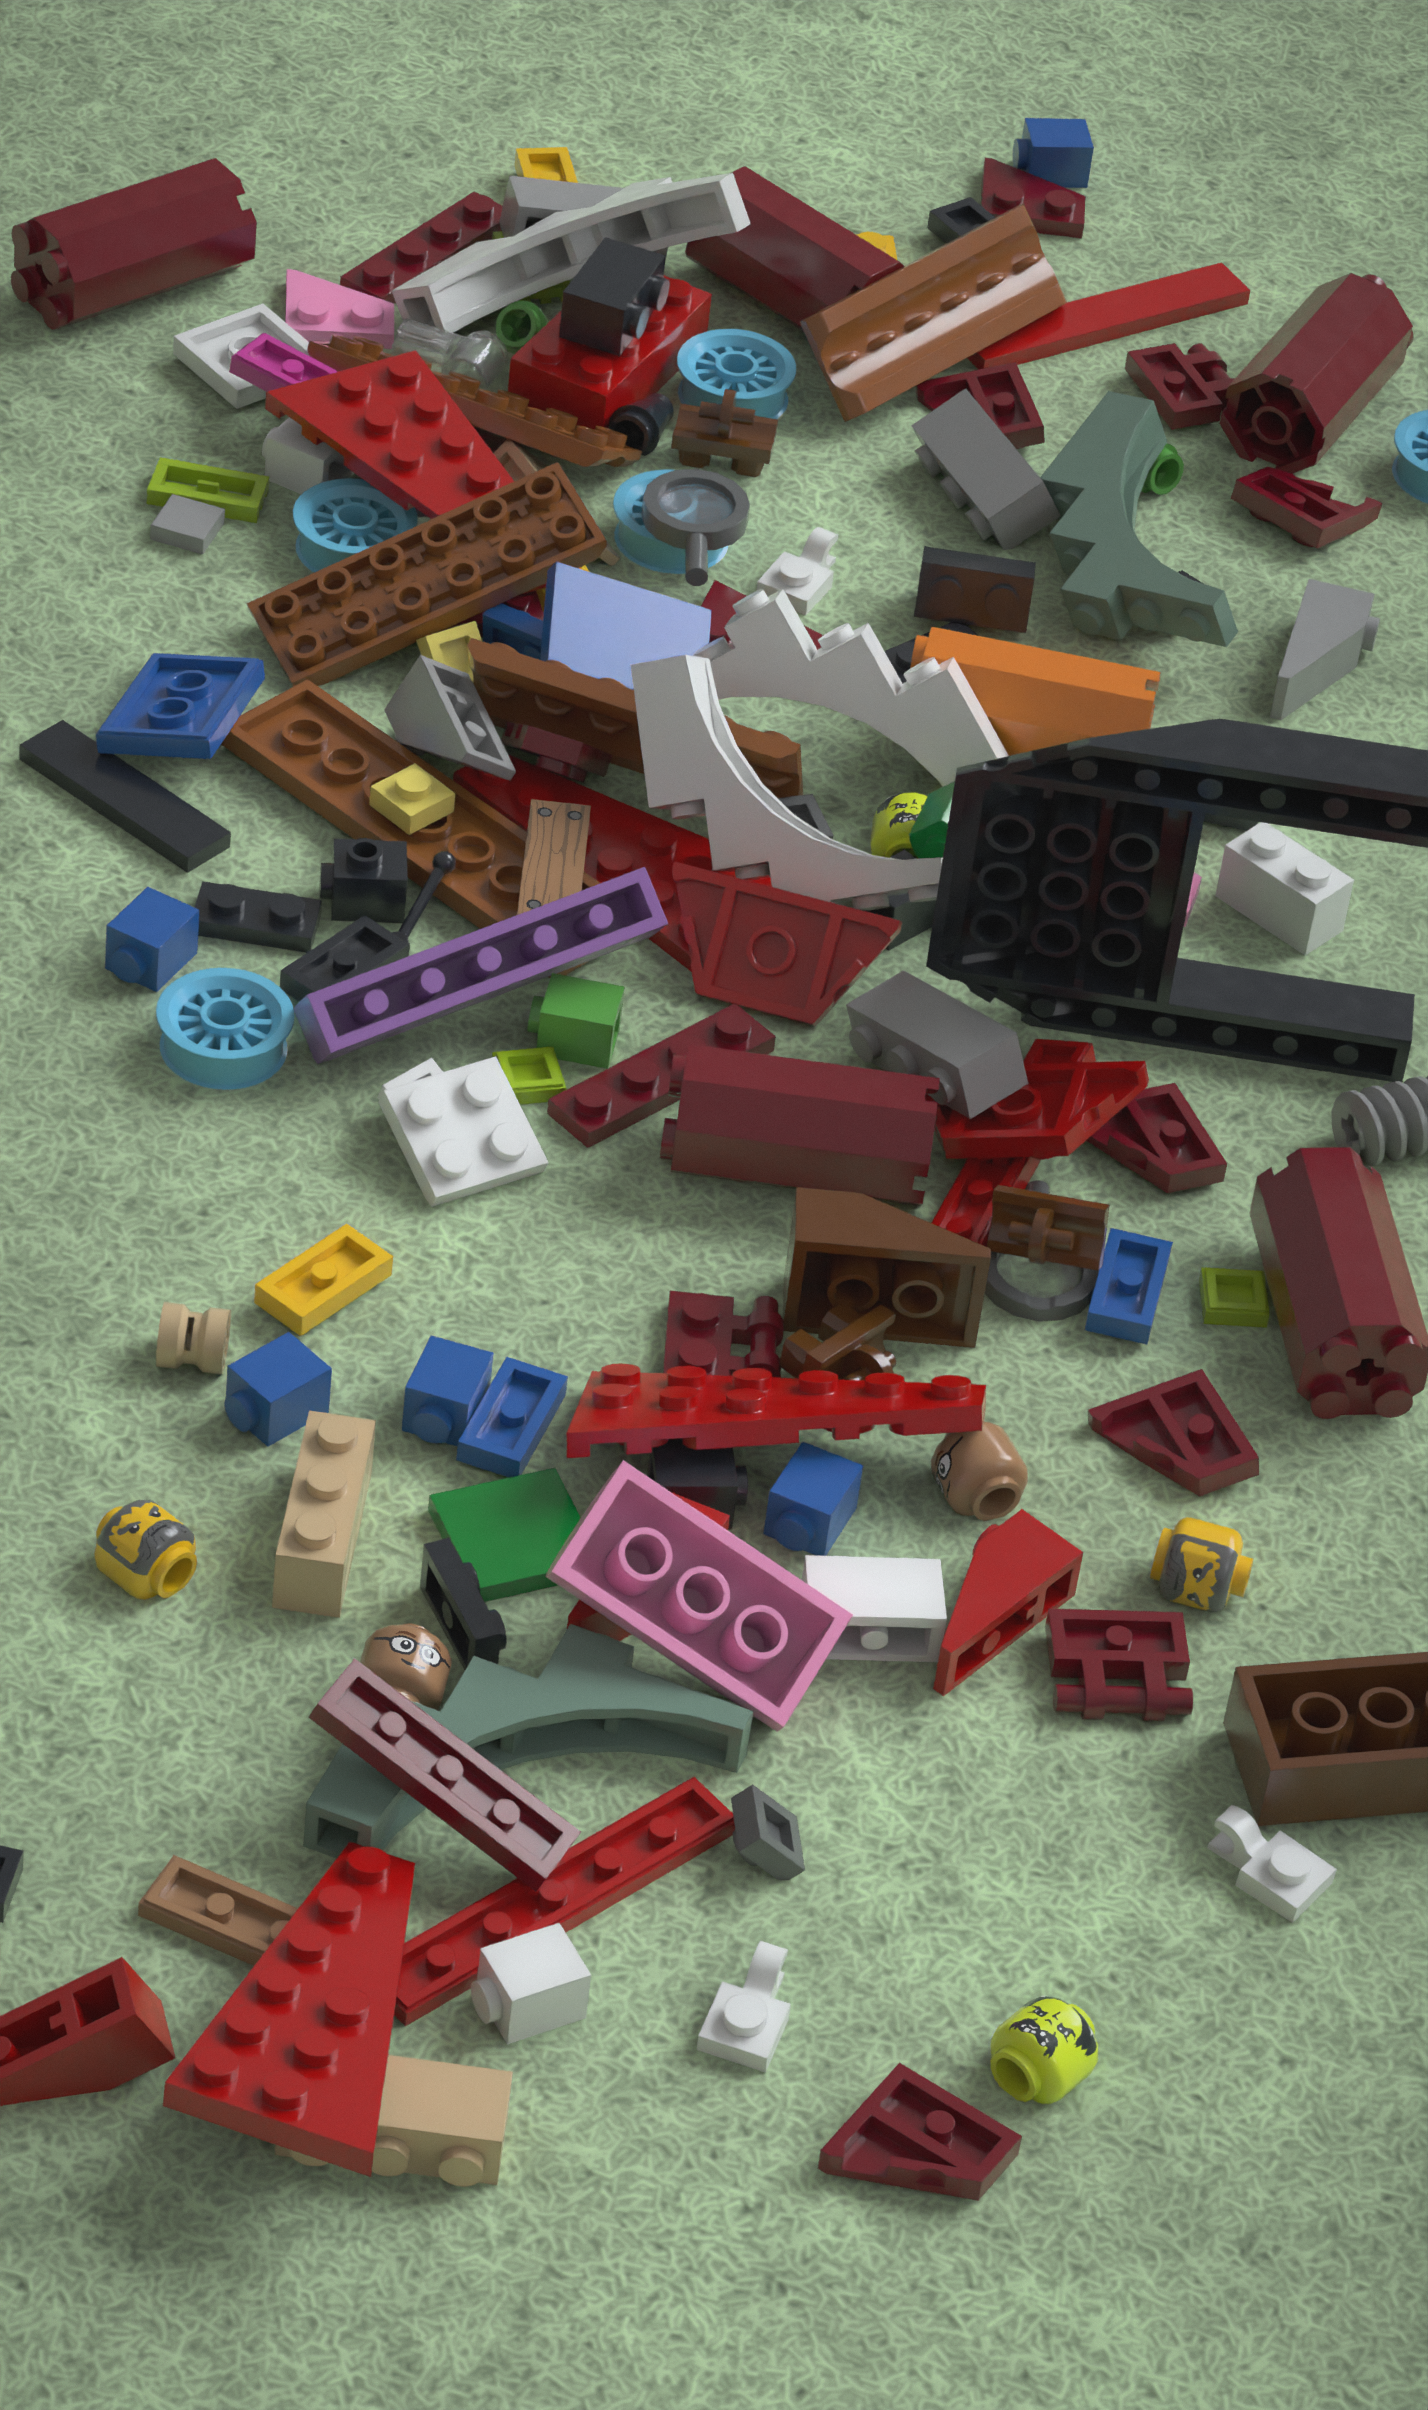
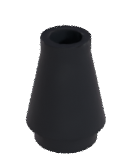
M650 394L645 399L615 410L610 417L609 429L625 434L627 436L625 445L642 451L641 455L646 456L655 450L667 423L672 419L674 413L673 405L663 394Z

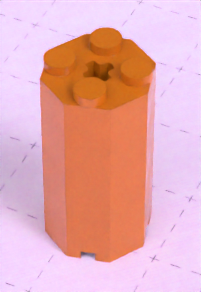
M931 627L929 637L916 636L910 669L932 657H935L938 664L954 657L1009 756L1091 737L1151 728L1155 708L1154 699L1156 691H1158L1161 672Z

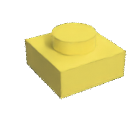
M476 621L416 640L422 656L468 673L473 682V672L470 668L467 645L471 638L482 641Z
M416 763L370 787L369 805L409 835L454 812L455 793Z

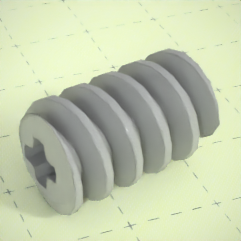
M1422 1076L1409 1078L1404 1083L1400 1081L1385 1083L1382 1088L1371 1086L1363 1088L1360 1092L1356 1090L1342 1092L1335 1099L1331 1111L1332 1130L1337 1146L1351 1147L1358 1155L1361 1154L1369 1166L1380 1164L1384 1158V1153L1391 1161L1401 1160L1406 1154V1148L1412 1156L1424 1155L1428 1149V1076L1426 1078Z

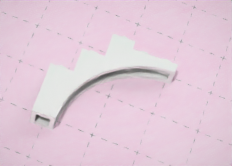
M733 173L672 182L671 177L636 182L592 207L555 212L513 237L476 242L392 290V293L411 340L444 337L515 301L574 278L605 237L649 251H656L703 238L735 233L751 223Z
M760 589L735 603L732 607L736 614L730 618L724 627L732 643L728 645L726 639L721 637L703 646L693 654L696 657L709 658L718 700L730 697H780L825 706L868 724L905 748L939 781L942 787L955 781L958 767L1009 756L954 657L941 664H938L935 657H932L915 665L904 673L907 682L902 684L869 623L855 630H852L849 623L833 629L818 639L822 648L817 650L783 589L768 597L765 591Z
M682 655L631 665L649 808L671 810L672 819H685L706 815L713 870L735 872L736 878L747 881L771 877V884L774 888L862 911L889 907L888 896L909 893L910 902L936 900L943 858L901 860L875 856L832 840L795 816L763 785L737 747L719 705L709 658Z

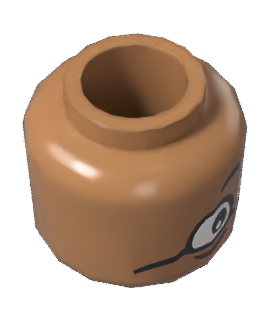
M983 1422L982 1431L946 1433L943 1440L937 1445L931 1459L932 1475L951 1508L960 1515H975L977 1519L983 1521L1004 1517L1018 1505L1028 1482L1027 1466L1010 1437L1003 1428L990 1422Z
M416 1624L390 1625L376 1630L365 1642L360 1663L410 1701L418 1702L423 1706L439 1711L452 1665L447 1647L427 1629Z

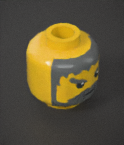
M136 1500L123 1507H115L102 1518L97 1527V1542L94 1552L97 1568L134 1598L145 1600L156 1595L162 1598H169L187 1585L196 1570V1543L193 1532L152 1500Z
M1185 1517L1176 1524L1174 1530L1163 1528L1156 1549L1150 1579L1160 1581V1593L1168 1601L1208 1612H1219L1227 1605L1231 1594L1244 1597L1254 1558L1241 1555L1243 1540L1238 1531L1191 1517Z

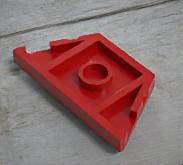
M675 861L673 863L672 875L676 883L682 912L681 921L685 942L688 943L691 958L690 967L695 993L699 996L729 1004L736 1003L741 1007L816 1026L900 933L902 922L897 919Z
M1113 1061L1024 1064L1028 1084L971 1119L946 1105L937 1103L934 1132L946 1159L979 1158L980 1161H986L992 1158L1032 1157L1044 1160L1056 1156H1069L1148 1086L1149 1077L1146 1062ZM925 1094L926 1101L936 1102L931 1096Z

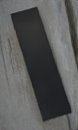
M64 720L38 733L19 746V760L187 873L230 848L231 832L115 754L98 753L97 742Z

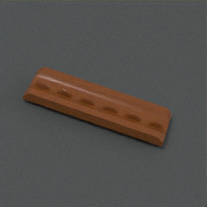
M1021 204L800 321V324L843 420L846 422L869 412L1066 304L1067 300L1052 266L1042 251L1038 234L1024 204Z
M332 334L330 342L309 340L307 347L310 357L338 372L395 356L384 353V345L359 336H353L350 339ZM424 360V362L431 370L432 363ZM432 371L473 426L583 467H596L604 463L613 467H626L640 460L642 451L625 445L627 439L625 434L601 426H596L595 430L580 425L576 426L578 417L553 408H547L546 411L527 407L529 403L528 398L498 389L497 393L479 389L481 381L464 374L450 371L449 375Z
M556 462L247 603V607L292 687L307 679L320 686L414 644L420 638L438 633L547 583V571L555 562L579 568L595 561L607 547V541L560 464Z
M474 638L470 639L467 648L470 668L473 672V684L493 725L504 728L506 721L514 724L519 723L583 742L611 754V764L645 774L634 690L628 689L619 681L611 678L597 679L573 671L570 667L559 661H542L520 654L512 647L503 643L494 642L489 644ZM724 715L737 747L763 785L777 798L803 795L801 744L792 742L787 736L779 732H761L737 724L733 719Z

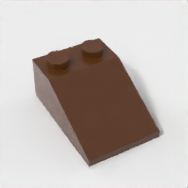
M796 1187L784 1272V1331L797 1332L802 1329L810 1334H819L822 1319L830 1309L841 1302L861 1315H865L882 1304L896 1314L894 1323L886 1328L883 1340L975 1348L991 1260V1249L862 1193Z

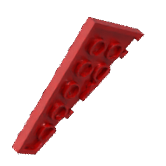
M416 350L266 392L265 409L279 419L285 415L302 426L301 435L315 445L322 442L326 443L344 456L343 465L405 510L408 511L415 507L429 517L430 520L514 482ZM546 583L523 594L546 588Z
M509 754L508 756L516 770L510 781L468 767H463L454 772L453 781L526 832L528 830L531 799L591 806L584 872L599 883H603L645 867L668 921V925L648 939L691 972V958L688 943L685 942L681 921L682 912L676 883L673 880L672 867L675 861L735 877V872L713 870L708 838ZM771 877L751 880V882L772 887Z
M610 1364L603 1366L601 1371H592L566 1433L567 1459L590 1457V1444L617 1442L624 1446V1451L628 1455L652 1453V1447L664 1445L669 1439L682 1438L683 1445L688 1448L702 1450L799 1443V1430L825 1429L832 1432V1437L835 1441L860 1439V1433L873 1430L875 1425L888 1424L891 1432L902 1436L982 1431L986 1412V1385L971 1384L969 1378L958 1375L938 1376L933 1378L931 1383L905 1382L903 1376L894 1373L870 1374L865 1377L864 1381L838 1380L836 1373L822 1370L803 1372L799 1375V1378L772 1377L770 1371L760 1368L739 1369L734 1371L732 1376L706 1375L705 1369L696 1366L672 1367L667 1370L666 1374L640 1373V1368L632 1364Z
M349 1842L165 2081L163 2106L371 2177L413 1889L415 1863L387 1854L376 1847H365Z

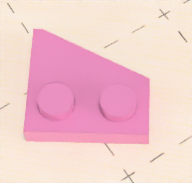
M287 269L285 322L308 342L309 340L330 342L332 334L350 339L353 336L367 338L384 345V349H393L394 303L297 270Z

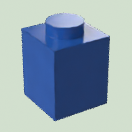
M1025 118L1022 138H1016L1013 144V167L1065 188H1087L1094 146L1086 120Z
M146 887L107 924L105 969L113 972L125 982L137 983L158 992L197 954L199 909L155 889Z
M287 1332L227 1366L226 1398L224 1402L227 1416L238 1430L242 1432L250 1431L269 1447L304 1427L309 1411L329 1412L332 1368L294 1335Z
M431 1335L405 1387L402 1431L415 1434L429 1443L437 1444L443 1442L458 1446V1440L491 1384L494 1353Z
M802 1441L769 1491L763 1535L776 1539L787 1549L793 1551L803 1550L816 1556H826L857 1509L863 1465Z

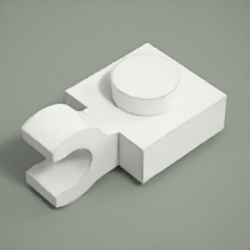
M820 527L815 528L808 537L800 557L784 551L757 581V591L763 589L768 597L783 589L795 611L807 615L832 588L834 571L829 568L835 563L836 557L828 553L838 540V534Z
M1231 1805L1215 1820L1214 1826L1221 1832L1209 1842L1207 1848L1240 1869L1235 1886L1292 1923L1332 1884L1336 1868L1281 1830L1270 1841H1266L1256 1821L1245 1810Z
M760 1941L753 1955L743 1988L722 1981L698 2035V2051L766 2073L789 2020L791 2004L775 1999L784 1978L785 1972H782L781 1968L786 1959L788 1949Z

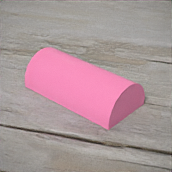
M624 1460L615 1469L591 1502L546 1574L548 1579L736 1705L752 1710L755 1718L776 1732L780 1731L789 1720L853 1614Z

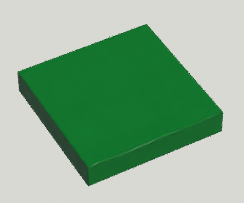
M556 1468L429 1495L428 1511L441 1538H450L462 1562H470L473 1565L480 1584V1595L484 1602L559 1586L548 1579L546 1574L581 1517Z

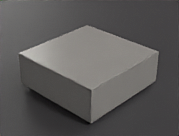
M172 494L151 524L150 540L204 554L224 525L225 509Z

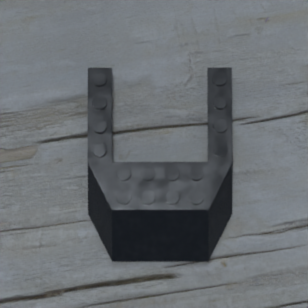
M1219 718L1091 737L957 768L926 967L949 980H957L964 983L971 993L989 1003L994 998L999 999L1020 1011V1021L1033 1027L1382 1081L1403 1082L1412 1043L1415 994L1178 958L1205 814L1428 848V750Z

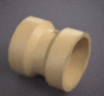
M164 1302L158 1331L156 1366L178 1369L186 1363L197 1365L202 1372L223 1374L228 1351L231 1310L210 1307L204 1313L190 1312L185 1304Z

